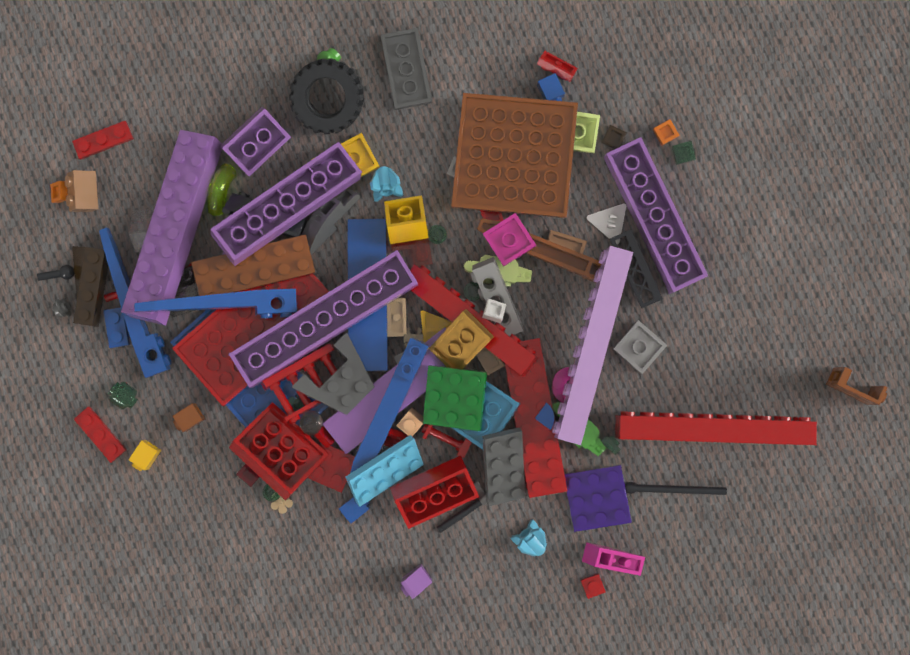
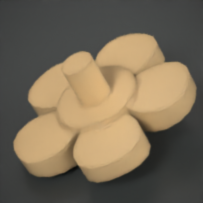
M278 493L272 496L276 502L271 503V508L273 510L278 509L281 514L287 512L286 507L291 508L293 506V501L289 498L285 501Z

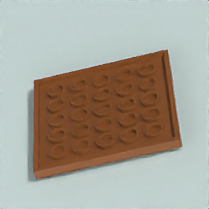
M463 93L451 207L567 218L578 103Z

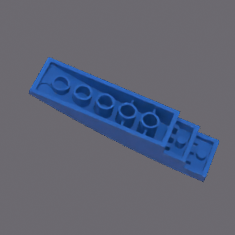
M348 219L349 280L387 257L386 219ZM386 305L348 328V335L366 371H388Z

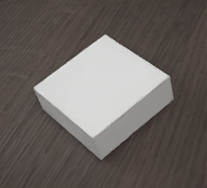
M487 299L482 318L501 323L506 304Z

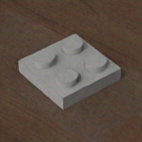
M637 320L613 350L640 374H643L667 345Z

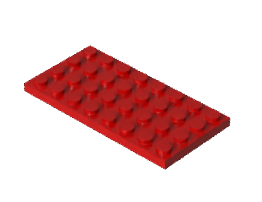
M313 273L243 290L296 289L297 311L329 292ZM272 299L271 306L274 309H279L280 301ZM255 308L216 309L172 349L224 407L248 386L229 353L286 318H280V314H273V318H261V315H255Z

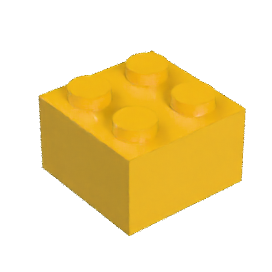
M422 195L384 201L390 244L429 238Z

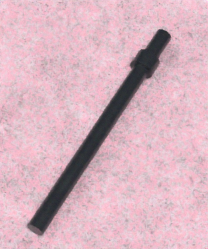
M626 482L625 484L627 494L653 492L727 495L726 487L635 484V482Z

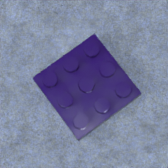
M621 465L565 474L574 532L632 523Z

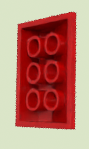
M272 402L232 441L229 449L286 501L329 454L296 423L290 424L288 422L284 424L283 419L287 415Z

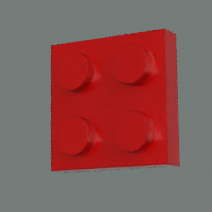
M321 443L320 447L329 455L308 478L342 493L347 482L346 476L351 472L355 456L349 453L345 454L343 450L331 445L326 449Z

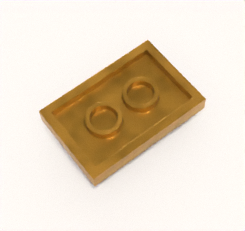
M465 309L429 347V350L446 367L464 369L494 336Z

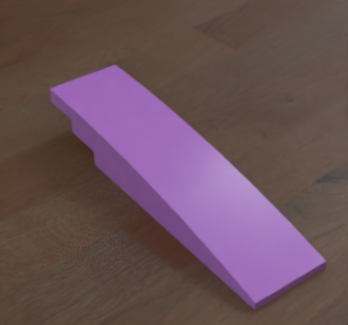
M446 327L425 343L431 346L446 330ZM429 349L399 412L426 392L429 365L446 367ZM398 364L374 382V388L347 415L338 411L323 423L345 454L349 453L363 441Z

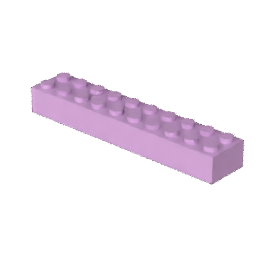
M609 246L600 254L598 263H601V267L596 271L593 282H596V286L591 289L588 301H591V304L585 310L583 319L586 320L585 326L580 328L578 335L581 341L574 349L573 357L576 358L575 363L570 365L568 371L570 381L569 384H565L562 394L565 395L564 403L560 402L557 412V414H560L559 421H555L552 433L555 434L554 437L578 445L582 443L633 255L631 251Z

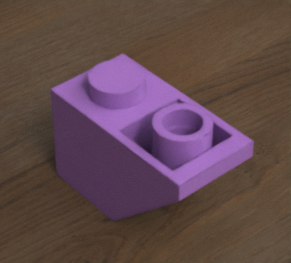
M420 564L402 577V586L400 588L406 596L410 595L413 599L432 583V578L422 564Z

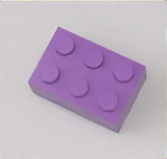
M261 107L225 140L220 147L250 176L291 137L268 111Z

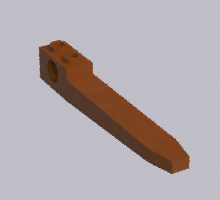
M481 218L477 230L483 234L500 222ZM529 233L536 247L525 254L593 282L596 271L601 267V263H598L599 260Z

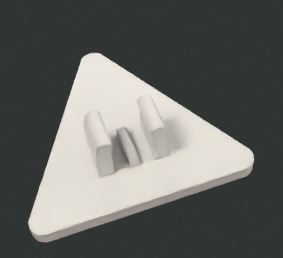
M623 203L588 215L587 220L610 239L622 232L626 204Z

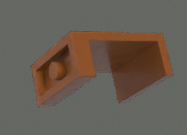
M834 367L826 383L827 386L867 405H880L887 397L886 391L888 387L871 386L867 395L846 385L852 372L847 367Z

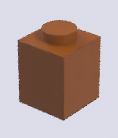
M196 403L190 404L173 415L175 427L178 431L181 430L182 432H187L206 420Z

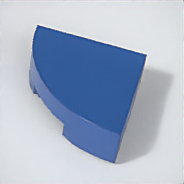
M545 403L535 419L551 430L554 424V412L550 405Z

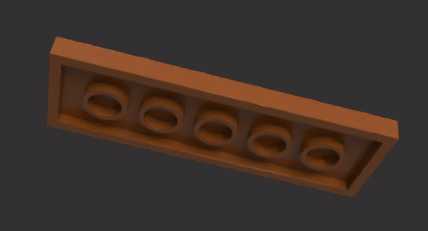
M306 235L268 243L236 266L232 264L226 254L191 262L199 296L239 292L315 273Z

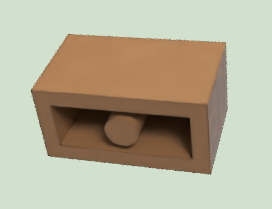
M73 170L67 173L65 186L68 189L66 205L69 206V212H93L97 210L96 171Z

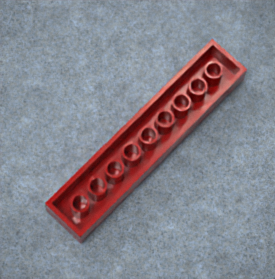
M621 411L620 415H615V438L627 440L817 445V422L810 421L811 417H793V420H791V417L774 416V420H771V416L755 415V419H752L750 415H736V419H734L732 415L716 414V418H713V414H697V417H693V414L678 413V417H674V413L659 412V416H654L653 412H640V416H637L635 412Z

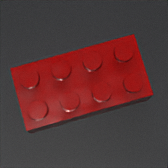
M461 455L390 487L394 501L408 529L479 497Z

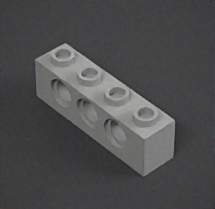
M492 257L472 265L473 272H470L473 282L478 283L480 287L478 294L481 300L486 302L487 299L497 295L501 297L499 302L506 304L504 313L508 314V317L499 323L506 328L504 332L509 336L522 332V322L495 258ZM486 278H491L494 280V283L486 285L483 281Z

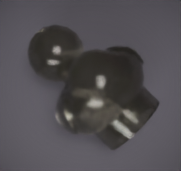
M311 410L301 416L300 428L305 434L315 437L314 435L321 430L323 418H321L318 412Z

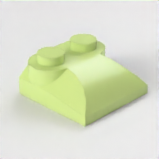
M577 112L573 151L595 153L600 115Z

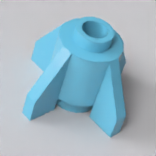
M383 166L374 172L370 182L371 190L374 191V201L378 202L383 196H403L400 179L391 168Z
M532 519L527 526L528 528L524 529L520 535H513L511 540L518 545L517 548L522 553L540 556L546 551L545 532Z

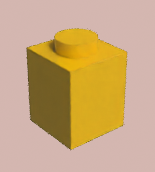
M141 440L129 461L139 471L149 470L161 449L147 440Z

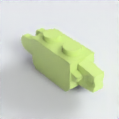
M484 255L480 259V262L492 257L495 258L506 287H511V284L516 282L531 281L532 270L519 267L516 260L503 267L496 256ZM466 261L464 264L465 271L468 273L473 272L472 265L479 262ZM486 278L483 282L486 284H492V281L494 280L491 278Z

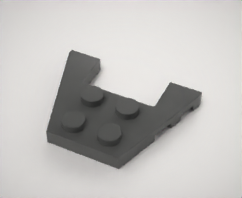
M345 333L333 346L347 361L320 388L305 374L292 388L347 415L374 388V385L349 335Z

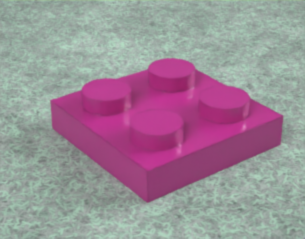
M516 213L483 233V236L503 267L536 247L535 242Z

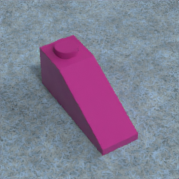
M587 542L582 562L594 567L641 576L645 561L644 556Z

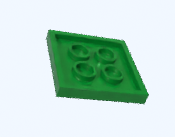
M429 365L423 424L481 431L487 372Z

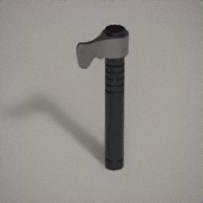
M478 481L474 483L479 494L478 499L441 523V525H438L437 529L440 533L476 510V508L487 504L486 494Z

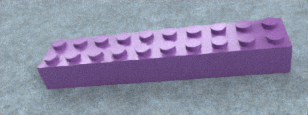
M184 130L179 132L121 310L122 313L132 318L165 326L167 324L170 311L134 312V303L175 299L222 151L220 147L222 143L216 137Z
M398 250L229 353V356L249 388H253L266 378L281 371L418 286V282Z

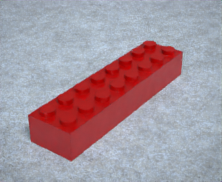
M540 338L520 341L519 344L523 347L528 345L536 351L535 356L539 358L525 377L504 363L509 395L520 403L513 417L515 428L522 430L524 477L529 498L566 492L568 490L559 441L554 437L555 434L552 433L553 427L549 430L535 419L545 403H548L552 408Z

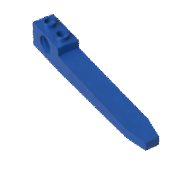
M109 228L99 230L122 309L130 286V280ZM123 313L132 345L145 378L170 370L172 363L169 355L164 352L163 347H165L163 338L158 336V333L150 335L144 320L132 318ZM152 349L157 352L155 360H152L149 356Z
M296 289L252 290L134 303V312L255 308V315H261V318H273V314H280V318H286L297 312ZM272 299L280 301L279 309H274L271 306Z
M413 337L410 338L354 458L350 473L378 456L430 345Z

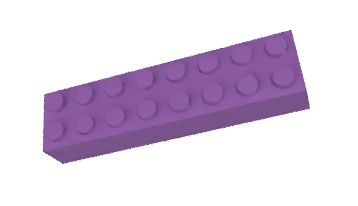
M640 137L606 153L604 160L669 294L707 277L708 274L642 138Z
M337 142L211 228V236L232 264L236 266L360 180L362 171L342 145Z

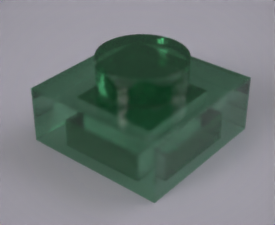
M692 141L672 146L676 165L696 160Z
M605 435L600 440L614 455L621 450L618 447L620 443L613 436L608 437Z

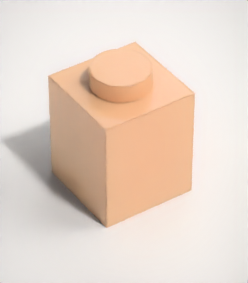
M411 408L396 426L408 436L411 435L413 437L423 425V416L414 408Z

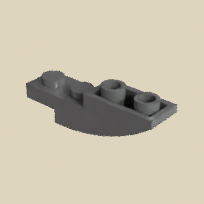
M347 188L315 210L302 235L307 237L311 255L337 230L334 224L360 199L355 191Z

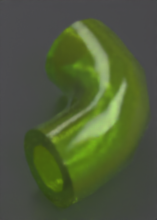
M222 164L213 175L209 184L207 206L208 213L213 216L224 214L222 210L227 203L228 189L237 176L236 170L230 164Z

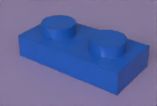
M121 307L103 310L109 348L130 345L128 329L124 315L121 312Z

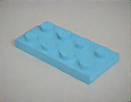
M409 435L346 476L353 497L359 506L370 501L424 465L415 439Z

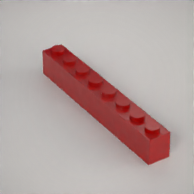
M414 264L410 271L418 282V286L411 291L452 323L467 309L494 336L485 348L521 376L525 377L539 359L535 356L536 351L528 345L523 347L519 344L521 340L514 334L510 336L504 332L506 328L498 322L493 324L488 319L482 318L484 311L477 312L474 309L476 305L468 299L465 301L460 299L459 296L461 294L452 287L450 290L444 286L446 282L438 276L435 279L430 276L431 271L425 266L421 265V267H418Z

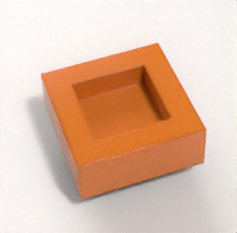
M671 119L653 128L662 146L680 136Z
M57 181L50 184L51 202L61 203L66 201L68 189L65 186V181Z

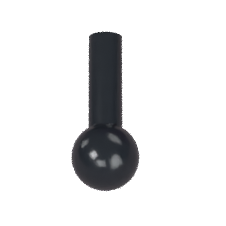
M63 265L60 270L37 273L38 281L59 277L69 280L74 276V268L71 265Z

